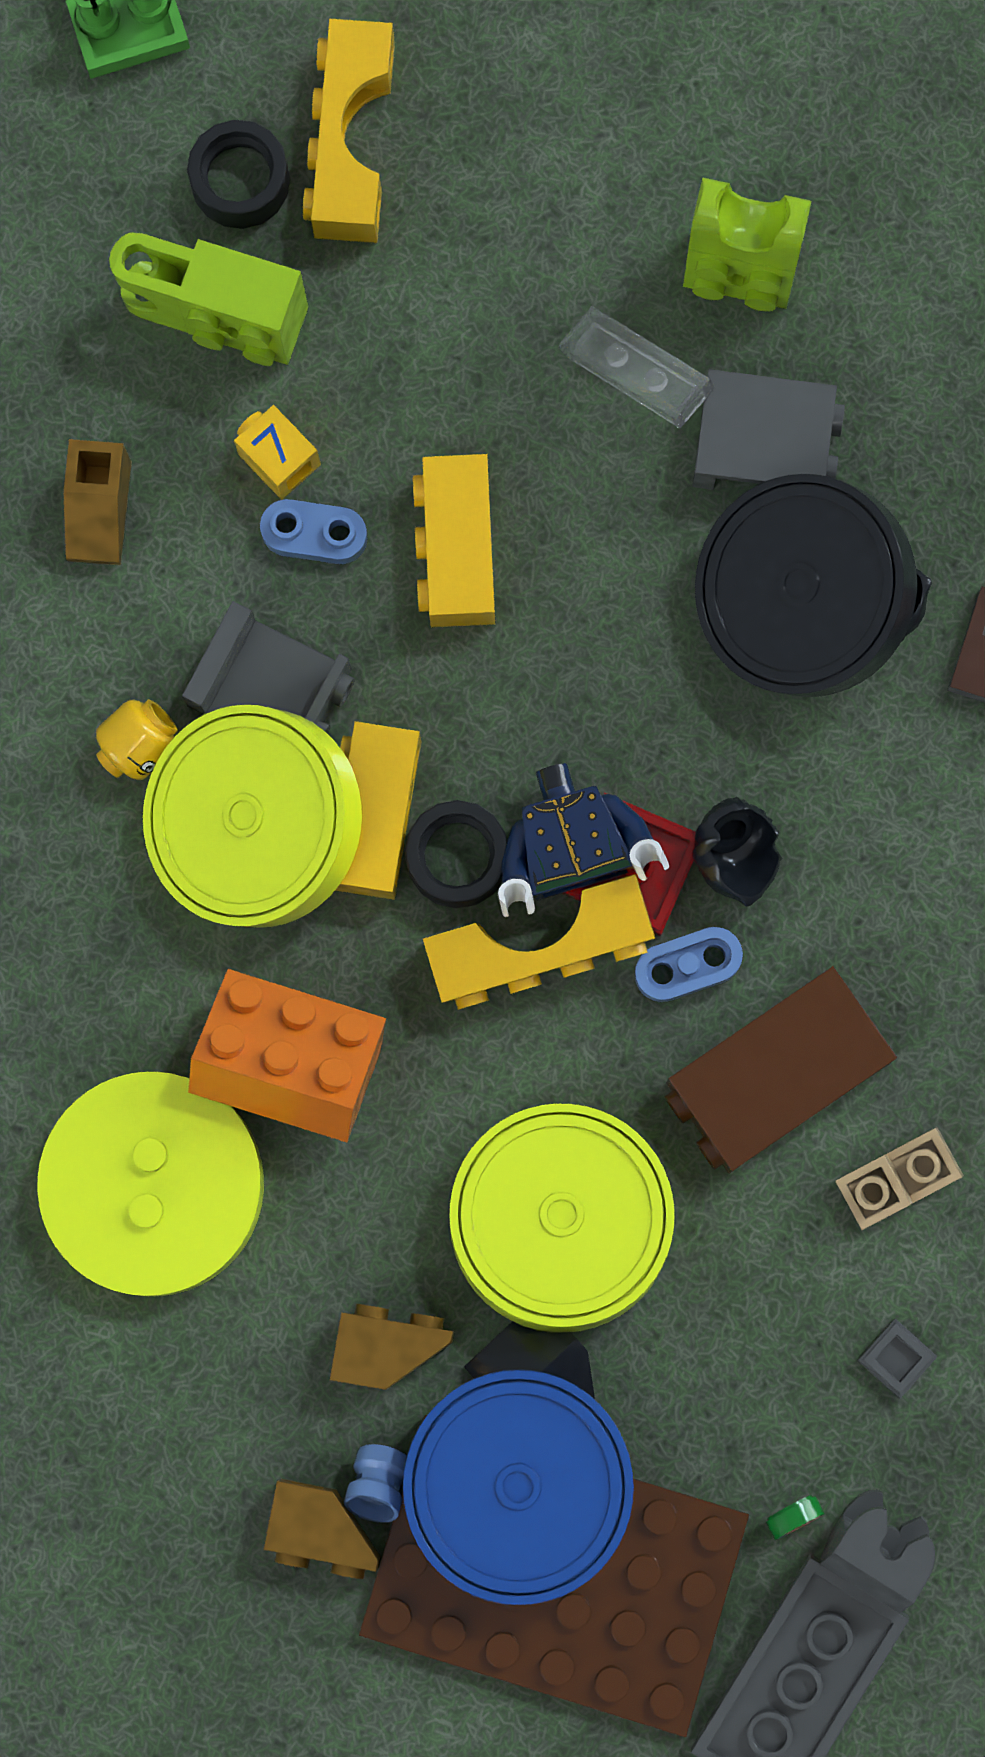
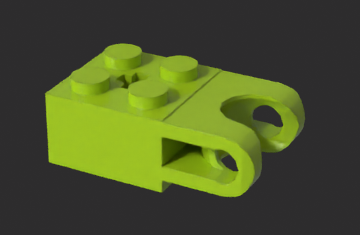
M703 177L691 227L683 287L692 288V292L696 296L708 300H721L724 296L745 300V305L759 311H773L776 307L786 309L812 201L784 195L780 201L775 202L751 200L741 197L732 191L730 183Z
M128 233L114 244L109 258L110 269L116 282L121 286V297L130 313L139 318L193 335L192 339L197 344L212 350H222L223 345L242 350V355L246 359L259 365L272 366L274 361L286 365L289 364L308 310L301 271L200 239L197 240L195 248L191 249L143 233ZM144 252L152 260V262H138L129 271L125 269V260L133 253ZM135 295H140L149 301H140Z

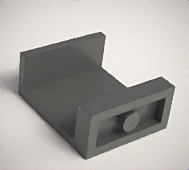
M708 369L692 487L714 490L716 478L756 484L793 474H817L836 479L838 456L829 455L831 436L840 437L845 408V405L835 404L837 385Z
M232 601L182 697L189 708L203 715L228 706L259 705L299 715L313 722L328 734L330 725L324 723L333 704L339 707L343 706L352 690L355 678L349 675L352 669L348 657L340 653L336 660L256 621L252 610Z

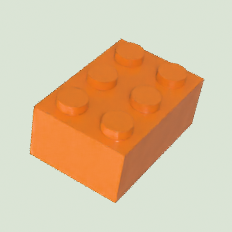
M227 969L191 1058L188 1093L348 1142L381 1051L386 1018Z

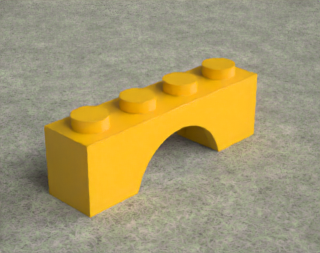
M329 19L328 38L318 39L317 70L325 72L323 88L314 87L312 119L320 120L319 138H309L307 158L308 170H316L314 188H305L303 198V220H311L315 239L377 243L382 196L380 175L359 163L349 152L344 140L347 127L356 112L368 102L391 93L395 48L393 23Z
M635 874L582 890L580 909L571 929L559 941L541 950L522 952L505 947L494 940L480 923H473L424 938L423 942L441 1002L455 1000L459 1010L489 1001L486 990L508 984L510 994L542 985L539 974L560 968L563 978L595 969L592 958L613 952L615 960L618 962L648 953L645 942L656 938L638 878Z

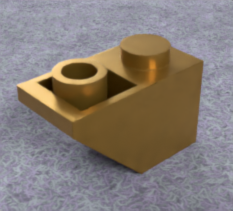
M69 439L63 491L67 561L121 565L132 464L123 443Z
M356 1304L354 1314L341 1312L330 1380L384 1390L389 1389L450 1345L453 1341L454 1331L442 1330L444 1318L411 1313L410 1323L407 1324L387 1320L389 1309Z
M285 1479L277 1481L264 1550L277 1552L275 1562L300 1568H308L310 1559L332 1563L330 1573L356 1579H364L365 1570L376 1572L380 1562L379 1553L354 1515L344 1506V1500L336 1489Z

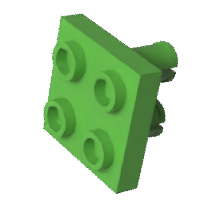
M65 0L90 79L190 49L175 0Z

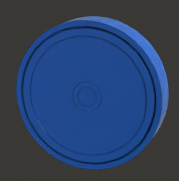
M517 1369L489 1373L468 1381L449 1393L431 1410L420 1425L411 1443L404 1469L403 1495L406 1516L411 1532L427 1560L441 1575L458 1588L473 1596L501 1604L525 1605L550 1601L564 1596L588 1582L604 1567L619 1546L626 1531L633 1504L634 1486L630 1457L625 1442L609 1414L593 1397L575 1384L549 1373L534 1370Z

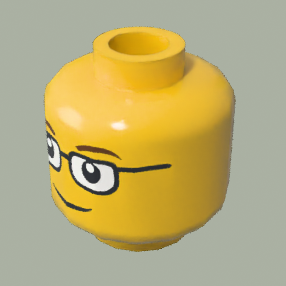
M135 699L123 703L98 726L96 739L101 750L96 756L102 766L114 777L119 778L124 773L130 778L143 780L152 773L162 752L178 731L170 716L154 701L148 699L145 703H142Z

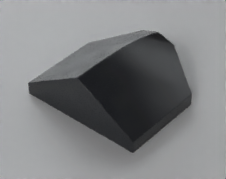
M512 1321L464 1366L474 1379L503 1370L521 1369L549 1373L575 1384L595 1399L588 1350L571 1332L540 1331Z

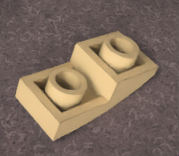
M936 1127L836 1180V1183L861 1230H864L962 1178L964 1175L939 1129Z

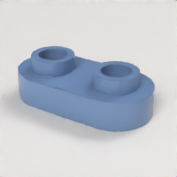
M284 499L271 504L264 511L260 521V531L266 546L281 556L346 564L360 557L367 545V530L363 519L355 511L344 507ZM284 518H291L297 522L295 529L289 533L280 532L277 529V525ZM336 526H345L350 530V533L346 539L337 541L330 537L331 530Z
M709 927L647 949L648 953L642 954L636 964L635 981L638 989L647 998L657 1002H668L731 979L741 965L743 957L742 947L737 937L730 931L720 927ZM711 947L720 949L724 955V962L716 967L708 965L703 957L705 950ZM658 965H665L672 971V980L667 984H658L652 978V970Z

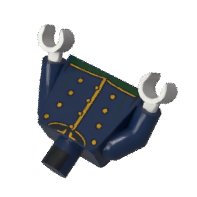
M561 763L536 772L544 801L523 807V819L518 820L511 827L502 860V885L499 888L498 896L504 917H509L508 907L516 901L525 902L527 913L532 914L535 910L533 896L539 901L636 872L641 880H646L647 877L643 868L647 863L659 861L662 863L664 870H667L669 862L661 845L653 839L641 816L616 795H601L597 786L575 791L568 765Z

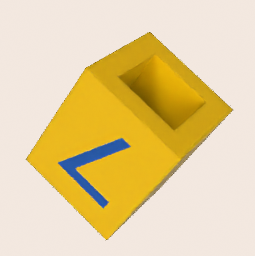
M272 405L264 414L257 411L250 415L237 431L239 436L234 442L238 455L281 500L321 465L317 449L275 405Z

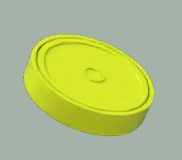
M235 705L220 708L199 717L183 728L167 745L156 762L146 788L143 806L145 844L150 861L162 884L189 911L212 922L231 926L261 928L283 925L295 921L319 907L332 895L346 876L356 854L362 824V806L357 780L348 759L337 743L323 729L299 715L259 705Z
M138 1072L105 1081L84 1093L63 1113L49 1134L39 1164L37 1192L39 1208L46 1230L55 1247L74 1269L96 1284L110 1290L139 1296H166L198 1287L216 1277L237 1258L253 1234L259 1219L264 1194V1174L259 1149L254 1137L244 1120L232 1106L188 1093L189 1078L163 1072Z
M575 1104L540 1105L517 1112L503 1119L490 1128L471 1148L462 1162L452 1189L450 1201L451 1240L456 1259L466 1280L478 1296L496 1312L515 1323L535 1330L547 1332L583 1331L606 1324L627 1312L644 1297L654 1284L664 1265L673 1237V1195L668 1177L657 1155L649 1144L626 1123L601 1110Z

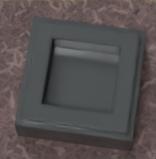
M895 1318L857 1361L895 1396L901 1399L934 1362L937 1356Z

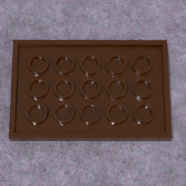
M633 1478V1504L630 1519L619 1546L604 1567L588 1582L564 1596L536 1604L512 1605L487 1601L473 1596L452 1584L433 1567L419 1548L411 1532L406 1516L402 1490L401 1496L403 1501L399 1516L392 1523L359 1636L686 1737L749 1514Z

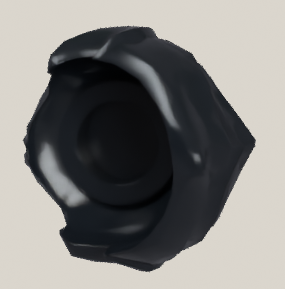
M738 797L727 798L714 805L704 816L695 833L692 857L706 883L715 892L733 898L745 907H748L762 897L776 877L780 861L782 860L775 847L780 831L776 829V826L772 825L773 820L766 816L764 810Z

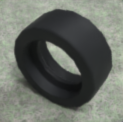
M234 119L215 124L199 136L190 151L187 173L195 202L209 219L224 227L245 229L263 224L278 213L288 196L290 174L283 146L270 130L255 122ZM236 147L253 148L262 154L269 165L270 176L266 188L254 198L240 202L224 200L218 197L211 189L208 181L209 166L213 159L228 149Z
M460 800L438 803L422 813L409 830L405 846L409 876L419 892L438 905L456 909L477 905L493 895L502 883V860L507 844L506 833L496 817L478 804ZM462 823L471 825L482 833L488 843L490 853L488 866L480 878L470 884L462 886L444 884L433 877L426 865L425 850L428 840L436 830L447 824Z

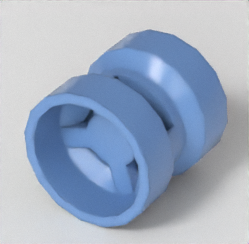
M370 1444L360 1447L353 1465L354 1471L357 1474L356 1480L350 1482L347 1487L343 1501L344 1506L354 1515L369 1521L391 1522L396 1520L403 1501L399 1489L403 1485L407 1455L397 1449L384 1445Z

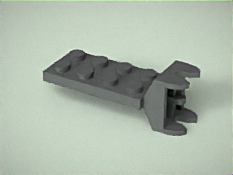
M877 1489L861 1493L848 1504L832 1529L821 1558L818 1559L809 1554L692 1745V1754L697 1757H826L907 1625L909 1616L903 1611L914 1604L932 1573L935 1562V1547L929 1536L928 1524L922 1516L902 1524L899 1530L892 1525H888L887 1509L883 1508V1492Z

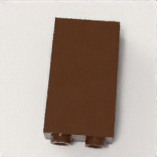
M832 966L668 1078L666 1084L671 1092L664 1097L672 1111L683 1124L689 1119L695 1124L703 1136L696 1144L711 1167L715 1170L723 1165L728 1174H730L841 1096L897 1059V1056Z

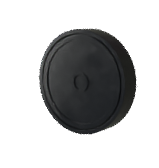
M793 474L777 477L751 488L738 497L721 514L710 530L699 556L695 578V601L700 625L708 643L719 659L732 672L752 685L765 690L800 697H819L835 694L860 684L878 671L894 654L903 640L913 616L917 594V572L911 545L893 514L880 501L867 492L840 480L817 474Z

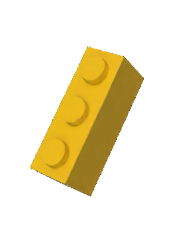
M487 454L422 457L423 474L413 475L414 507H425V527H415L416 558L427 559L428 579H417L419 612L429 611L431 627L495 624Z
M355 721L352 737L343 735L340 748L348 759L357 780L362 806V824L354 860L346 876L335 891L395 900L421 747L420 731Z

